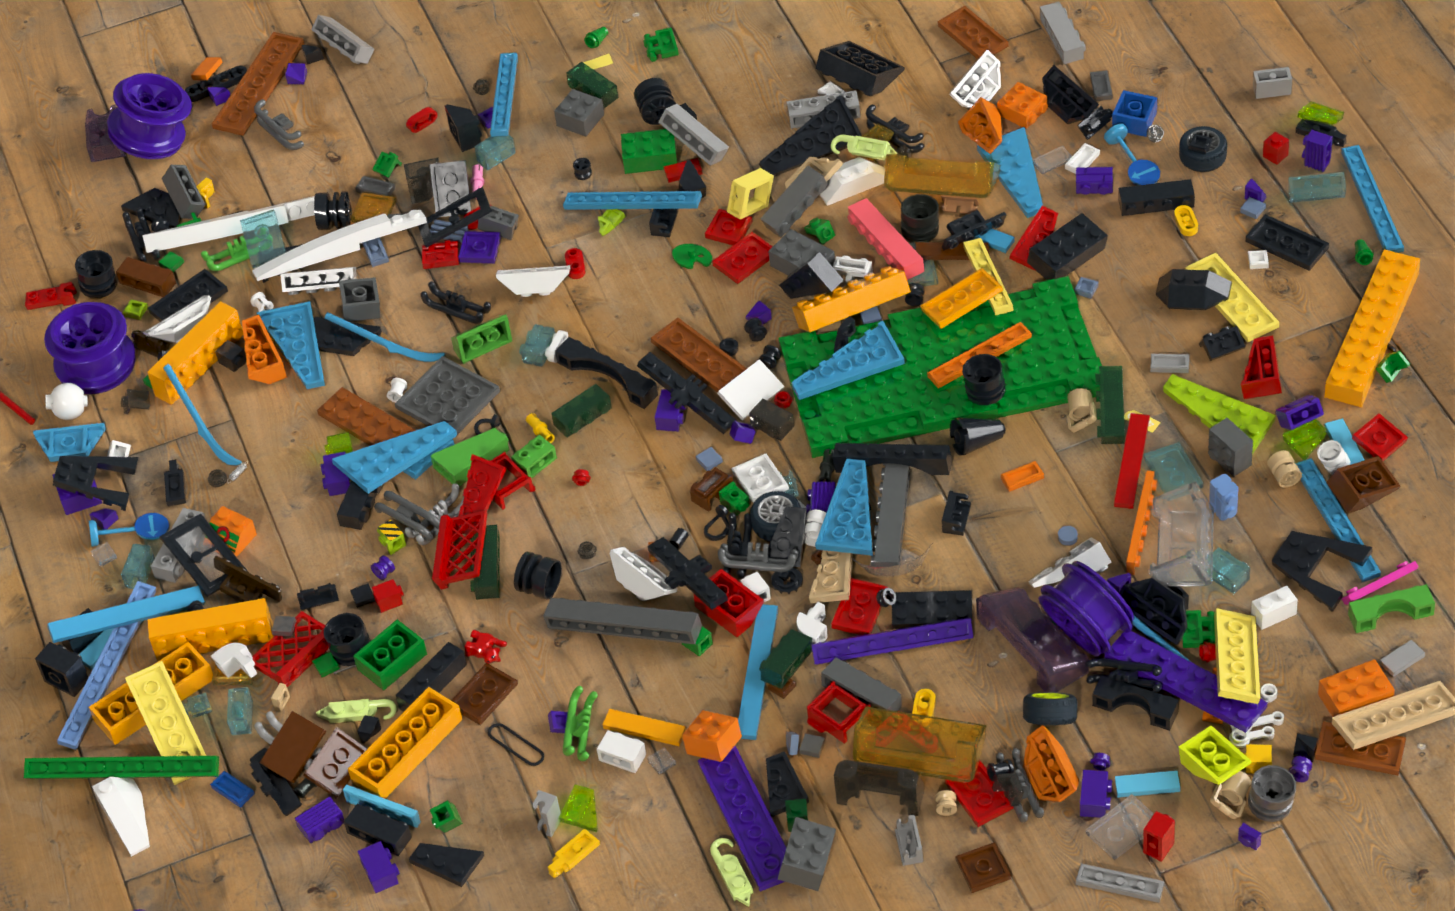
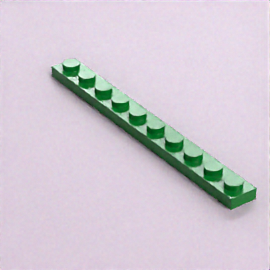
M219 756L25 758L24 763L25 779L218 777Z

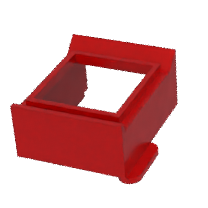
M506 452L491 460V462L507 468L517 478L501 490L497 489L493 501L502 510L506 508L504 498L524 486L529 492L536 490L532 484L531 477H528L506 455Z
M834 681L807 706V724L820 733L828 732L844 744L847 742L846 732L861 717L866 720L873 718L870 704H864L836 685ZM835 698L854 710L840 724L822 712Z

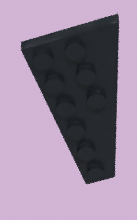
M840 94L831 104H828L819 114L806 122L794 135L787 138L782 145L763 158L759 163L761 169L775 177L800 167L809 157L820 159L833 154L831 142L838 135L862 137L842 95ZM838 142L836 149L838 151L846 149L848 142Z

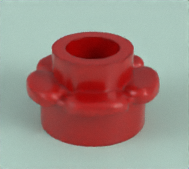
M786 391L778 392L774 398L775 406L782 409L788 408L792 403V397Z
M584 469L574 471L572 481L578 486H585L591 479L589 472Z

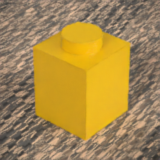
M1246 744V753L1243 754L1252 762L1246 767V774H1255L1261 767L1272 765V745Z

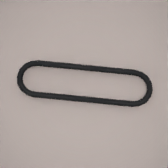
M496 723L489 727L487 733L493 741L528 765L536 766L543 762L544 753L507 726ZM500 726L539 752L541 754L540 761L531 763L493 737L491 735L492 728Z

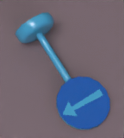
M1117 124L1111 127L1105 133L1104 140L1110 145L1120 143L1133 163L1128 168L1129 179L1136 185L1157 183L1160 178L1158 166L1149 160H1137L1123 141L1128 133L1127 127L1124 124Z
M147 513L140 516L135 522V527L98 530L96 521L89 520L91 547L98 546V535L136 531V534L141 538L154 540L160 538L161 535L169 530L167 518L158 513Z

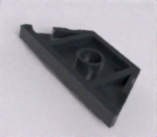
M153 188L121 205L122 211L137 216L136 209L138 207L142 208L146 220L151 222L161 218L166 219L170 229L177 227L181 219L169 193L157 188Z
M314 317L319 351L355 356L360 352L361 348L366 347L370 343L369 339L325 318ZM352 323L378 336L382 332L379 326Z

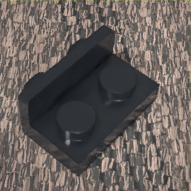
M1230 326L1224 327L1216 334H1213V332L1208 333L1202 337L1203 339L1199 343L1200 347H1204L1210 361L1246 347L1237 326L1232 328Z

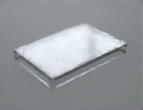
M1131 794L1088 827L1086 834L1115 860L1143 838V829L1154 813Z

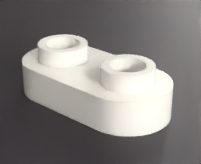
M558 330L557 333H554L552 343L545 351V356L549 362L557 363L555 350L568 338V332Z

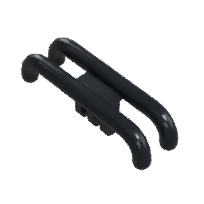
M873 104L866 109V117L868 118L866 124L869 130L905 152L918 153L924 149L923 143L909 146L901 141L917 143L923 139L924 135L922 133L909 136L905 134L909 129L908 124H904L901 120L898 121L896 117L892 118L888 123L873 114L876 110V106Z
M138 207L136 214L139 222L134 223V227L128 212H124L122 217L138 259L147 263L146 256L142 250L145 247L142 235L150 234L151 231L143 209ZM157 249L151 252L153 258L159 260V251Z
M433 281L428 283L429 290L436 297L446 300L447 305L445 306L431 300L425 291H422L420 294L422 301L430 308L474 324L481 323L483 321V314H487L491 310L490 302H485L483 307L466 301L463 295L458 296V293H452L449 290L446 293L440 291ZM465 309L477 312L476 316L464 313Z
M730 513L728 516V552L731 555L747 556L748 542L751 541L752 533L751 516L749 513L744 515L742 542L741 533L736 531V515ZM724 566L722 570L730 575L731 568ZM747 569L737 570V577L740 580L746 577Z
M1105 658L1090 659L1086 662L1088 668L1097 666L1118 668L1109 675L1095 674L1086 678L1088 684L1098 682L1102 675L1109 677L1112 681L1117 680L1133 684L1137 687L1152 688L1154 692H1159L1162 689V684L1158 681L1138 678V671L1152 672L1154 676H1159L1162 673V668L1158 665Z

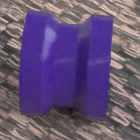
M383 555L377 563L371 565V570L375 576L384 580L387 578L388 573H392L395 570V566L388 557Z
M1294 757L1289 772L1293 775L1295 781L1306 782L1309 779V772L1312 770L1313 764L1305 757Z

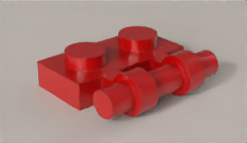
M445 240V242L434 243L427 248L425 245H422L423 269L459 265L458 241Z

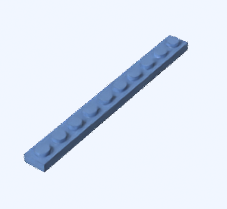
M137 581L127 603L154 597L156 587ZM140 622L113 629L57 739L59 745L77 750L92 720L89 706L103 698Z

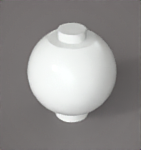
M72 383L60 384L53 389L50 395H46V410L51 409L55 416L63 420H72L79 417L84 412V407L88 406L87 395H84L83 390L79 386Z

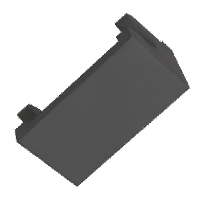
M491 206L492 212L478 219V229L485 232H500L501 237L512 240L514 230L517 229L519 215Z

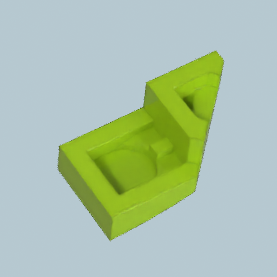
M607 209L602 216H598L600 234L605 236L618 226L626 217L624 212L618 209Z

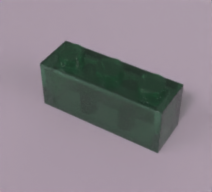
M580 62L566 72L567 84L571 89L602 99L603 108H606L619 98L617 85L583 62Z
M597 384L591 386L551 413L553 425L568 438L612 409L610 396Z
M791 629L787 635L782 637L779 645L772 649L770 656L760 664L761 680L782 689L812 653V637Z

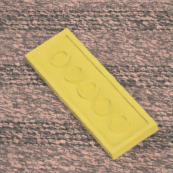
M1217 253L1185 267V270H1208L1232 282L1229 299L1220 302L1215 307L1233 327L1237 326L1240 335L1247 343L1254 340V338L1279 328V321Z
M1216 608L1214 625L1218 696L1258 704L1260 701L1256 616Z
M162 661L125 678L161 756H206ZM175 777L171 779L174 785L192 777Z

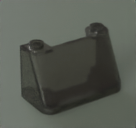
M851 760L840 761L835 768L834 784L837 804L847 805L851 797L859 798L861 790L898 795L900 796V805L905 804L907 806L908 815H919L924 794V781L914 770Z

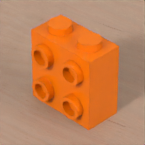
M1017 82L997 102V109L1001 117L1021 127H1025V129L1034 124L1037 118L1045 113L1048 108L1047 95L1020 82Z

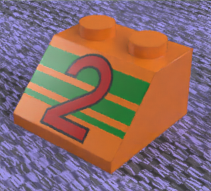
M224 506L210 519L209 524L236 557L257 535L253 520ZM205 535L203 546L210 549L214 545Z

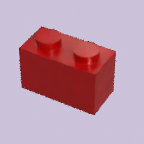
M1156 811L1143 829V853L1161 862L1174 845L1175 820L1169 815Z

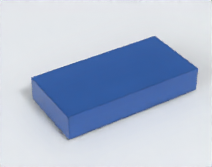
M223 771L210 784L212 789L240 808L254 795V791L226 771Z

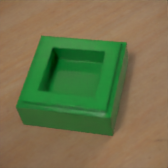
M170 251L158 263L160 267L174 272L184 263V259Z
M330 652L312 660L321 678L339 670V666Z

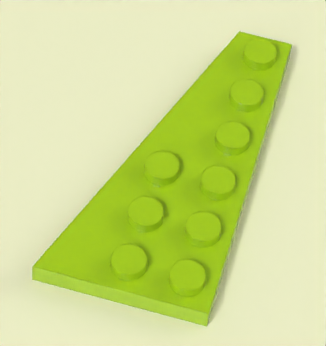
M1173 374L1163 386L1165 394L1178 404L1188 408V412L1193 416H1198L1201 422L1208 428L1213 427L1225 418L1232 421L1253 440L1252 454L1276 419L1274 414Z

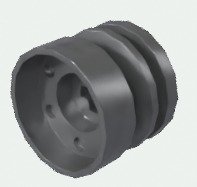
M1274 765L1261 767L1255 772L1251 781L1248 806L1257 818L1268 822L1283 820L1289 815L1296 792V781L1293 775L1287 769Z

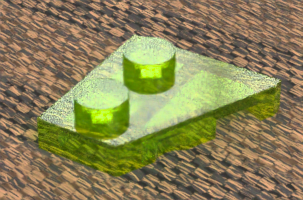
M1311 101L1298 111L1297 118L1337 124L1343 119L1344 112Z
M1314 419L1283 433V440L1305 461L1327 435L1326 428L1317 419Z
M575 784L559 816L560 822L597 832L594 789Z

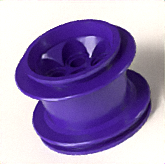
M153 73L136 74L120 81L113 91V99L117 108L110 113L107 120L108 135L113 144L127 154L144 159H162L174 155L181 148L186 136L185 127L181 121L189 116L192 109L191 99L188 94L175 81Z
M83 302L66 308L50 322L45 332L44 343L47 351L54 358V372L62 384H75L83 390L84 394H99L119 386L129 377L135 365V348L131 339L126 335V320L118 309L105 303Z

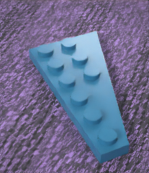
M1025 127L1002 135V142L991 154L977 145L979 154L1027 218L1035 216L1041 206H1043Z
M310 301L256 312L257 315H260L267 332L306 389L325 386Z
M883 320L873 330L869 329L866 331L863 337L858 340L854 339L832 354V358L827 361L823 360L817 368L808 370L792 381V388L798 399L801 400L905 364L904 357Z
M443 421L332 458L333 465L369 494L455 438L457 430Z
M846 459L816 540V549L873 556L865 460Z

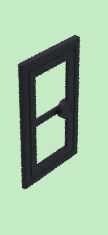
M483 187L426 218L427 223L418 225L426 248L492 212ZM476 197L480 209L459 220L460 217L458 214H455L454 209ZM451 212L449 221L452 225L432 235L428 223Z

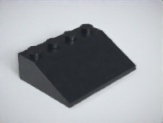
M851 41L820 49L815 69L821 71L823 75L834 77L838 82L848 84L852 89L862 91L867 96H873L881 93L904 71L905 67Z

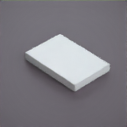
M759 359L720 389L717 394L743 421L778 392L782 391L785 386Z
M767 454L731 468L734 476L753 503L765 493L789 490L787 482Z

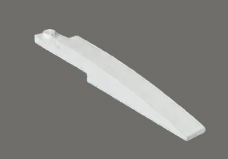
M315 196L145 234L142 236L146 252L149 253L155 249L160 251L259 230L262 226L268 228L289 223L288 221L315 215Z
M411 210L407 214L395 215L390 219L386 214H381L338 229L296 247L252 270V273L257 281L355 252L360 250L359 243L427 223L426 217L421 210Z

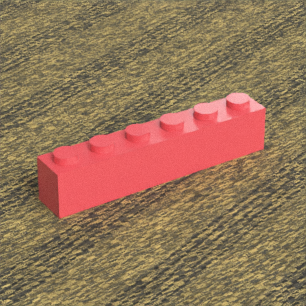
M867 198L848 206L849 215H847L850 224H854L859 234L865 236L867 242L875 247L877 253L885 258L888 265L904 271L907 280L924 272L923 258Z

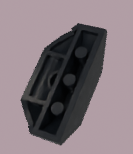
M1055 65L1042 78L1044 84L1043 93L1047 95L1048 107L1066 124L1087 119L1099 105Z
M1172 269L1159 278L1156 296L1169 309L1207 310L1229 299L1232 282L1208 270Z
M1155 578L1123 585L1119 594L1128 604L1134 616L1174 644L1179 645L1187 629L1185 599Z

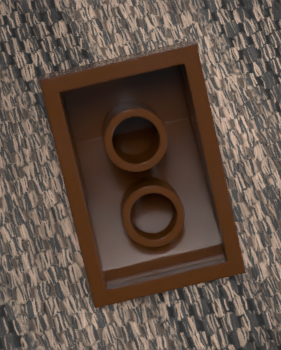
M1379 456L1338 468L1326 482L1348 513L1361 510L1401 487Z

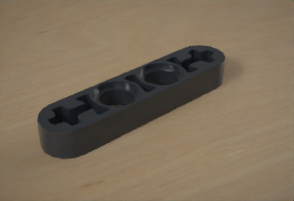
M236 66L212 76L208 80H203L187 87L185 92L190 97L191 102L199 101L209 96L208 90L205 89L206 86L230 88L239 84L247 69L244 66ZM223 79H228L226 82H220Z

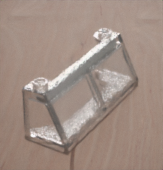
M1195 481L1153 498L1151 510L1154 517L1159 519L1157 565L1155 563L1150 564L1149 574L1151 578H1155L1165 586H1207L1212 584L1214 509Z

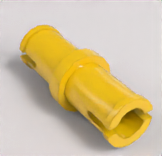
M531 413L526 417V422L532 427L533 433L536 436L540 435L550 443L554 441L555 436L547 429V425L539 420L535 413Z

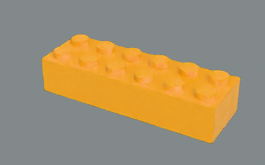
M887 266L880 269L881 272L877 274H866L862 280H851L847 282L846 286H837L832 292L816 294L813 296L814 299L809 301L805 299L797 302V305L792 307L798 327L812 332L910 293L905 272Z
M220 301L147 372L157 398L170 405L180 398L169 376L163 369L165 365L170 364L186 391L218 361L215 351L225 341L229 340L235 343L243 336V329L236 309Z
M265 598L148 619L149 640L157 661L187 642L201 654L217 651L230 643H241L247 646L265 643L274 637L272 634L273 622Z
M189 642L158 661L163 662L181 701L215 679L210 664ZM127 682L89 706L94 722L114 745L146 725Z
M428 687L348 768L351 782L368 793L386 799L461 722L462 716L459 705Z

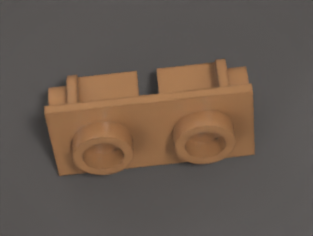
M952 193L941 195L943 203L940 205V210H944V212L957 213V207H960L961 214H970L976 211L977 206H979L978 199L972 195H965L964 197Z

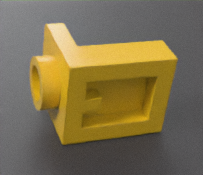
M206 177L196 187L205 203L204 207L208 209L210 207L208 198L215 191L212 180Z

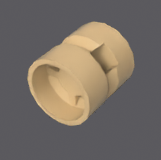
M1288 451L1276 452L1267 461V465L1280 487L1288 488L1300 481L1302 473Z

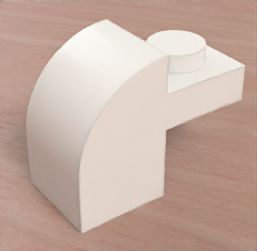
M820 602L811 607L807 615L800 612L797 616L798 637L804 645L811 649V644L824 642L828 638L827 625L821 623L826 618L825 605Z
M230 643L211 655L217 667L228 678L240 668L250 678L257 674L253 667L256 665L252 660L253 657L244 644Z

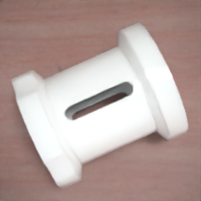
M262 292L254 294L250 300V303L257 307L259 312L271 310L274 307L273 303L268 301Z
M393 378L391 389L387 392V398L396 403L403 396V391L408 385L407 382L401 378Z

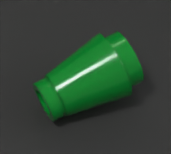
M601 27L587 33L584 39L585 44L589 48H597L608 35L607 28Z
M1357 240L1354 244L1355 260L1360 265H1368L1372 262L1374 254L1364 240Z

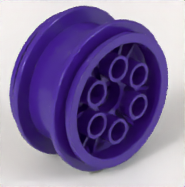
M1074 561L1072 564L1065 563L1062 566V572L1065 577L1055 587L1043 585L1041 587L1042 594L1038 597L1039 603L1060 630L1083 650L1094 656H1099L1101 653L1105 654V652L1109 653L1111 646L1108 640L1118 630L1126 633L1132 630L1131 623L1135 619L1134 614L1120 594L1089 566L1079 561Z

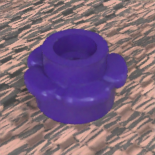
M1100 752L1095 753L1090 760L1093 767L1100 771L1109 768L1111 762L1107 754Z

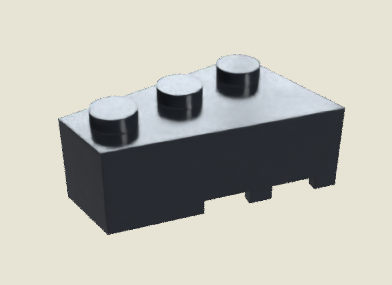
M819 252L793 271L779 286L790 299L832 292L844 279Z

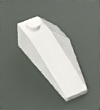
M1091 537L1069 551L1071 553L1070 556L1058 559L1054 568H1046L1028 582L1034 588L1059 582L1065 577L1062 572V566L1065 563L1072 564L1074 561L1082 562L1095 572L1100 573L1108 568L1111 560L1101 543Z
M109 777L92 786L99 804L131 857L149 848L143 796L135 781L131 778Z

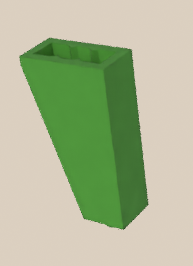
M493 428L432 454L430 457L433 468L451 484L457 483L461 486L468 481L467 473L471 467L472 461L470 459L472 454L491 461L503 452L509 451V439L505 433H500L496 428Z

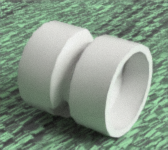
M1326 441L1318 449V458L1331 475L1338 468L1350 465L1351 461L1337 441Z
M811 510L807 513L803 539L805 544L816 547L815 543L826 512Z

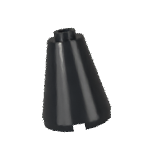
M957 417L950 422V438H954L955 444H952L959 456L969 454L1003 438L1006 431L1005 425L998 419Z

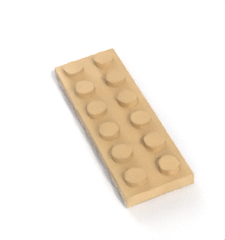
M1437 681L1332 717V724L1351 748L1355 750L1454 716L1455 697L1441 681Z

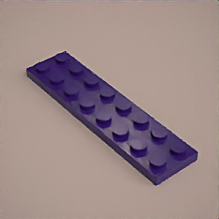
M1133 631L1123 632L1112 644L1111 651L1109 653L1105 652V659L1160 666L1162 673L1159 676H1154L1152 672L1138 671V676L1143 679L1160 682L1162 689L1245 733L1267 708L1268 702L1260 699L1258 704L1218 696L1217 676Z
M736 746L732 748L722 762L706 758L699 759L698 765L759 891L784 883L785 881L778 880V876L786 852V846Z

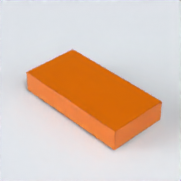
M206 57L191 74L192 80H208L223 63L221 57Z
M1036 461L1001 474V480L1009 492L1044 479V473Z

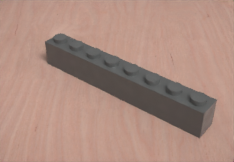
M888 463L883 464L885 468L881 470V480L884 481L880 482L879 488L882 497L878 496V508H880V511L876 512V523L878 525H875L874 537H877V540H873V552H875V555L871 556V566L875 569V575L899 576L911 466Z
M550 598L543 615L549 629L696 644L702 628L699 615L694 612L564 598Z

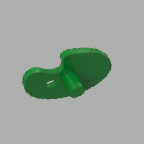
M681 244L672 251L674 261L687 269H693L695 262H699L705 267L712 264L711 253L706 248L696 244Z

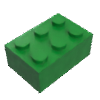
M667 129L621 134L625 174L664 170V166L677 163L675 136Z
M397 619L353 655L357 670L384 691L427 655L424 640Z

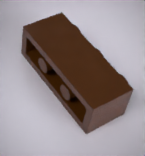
M127 257L116 271L120 284L160 297L169 294L176 284L173 271L170 269L158 267Z

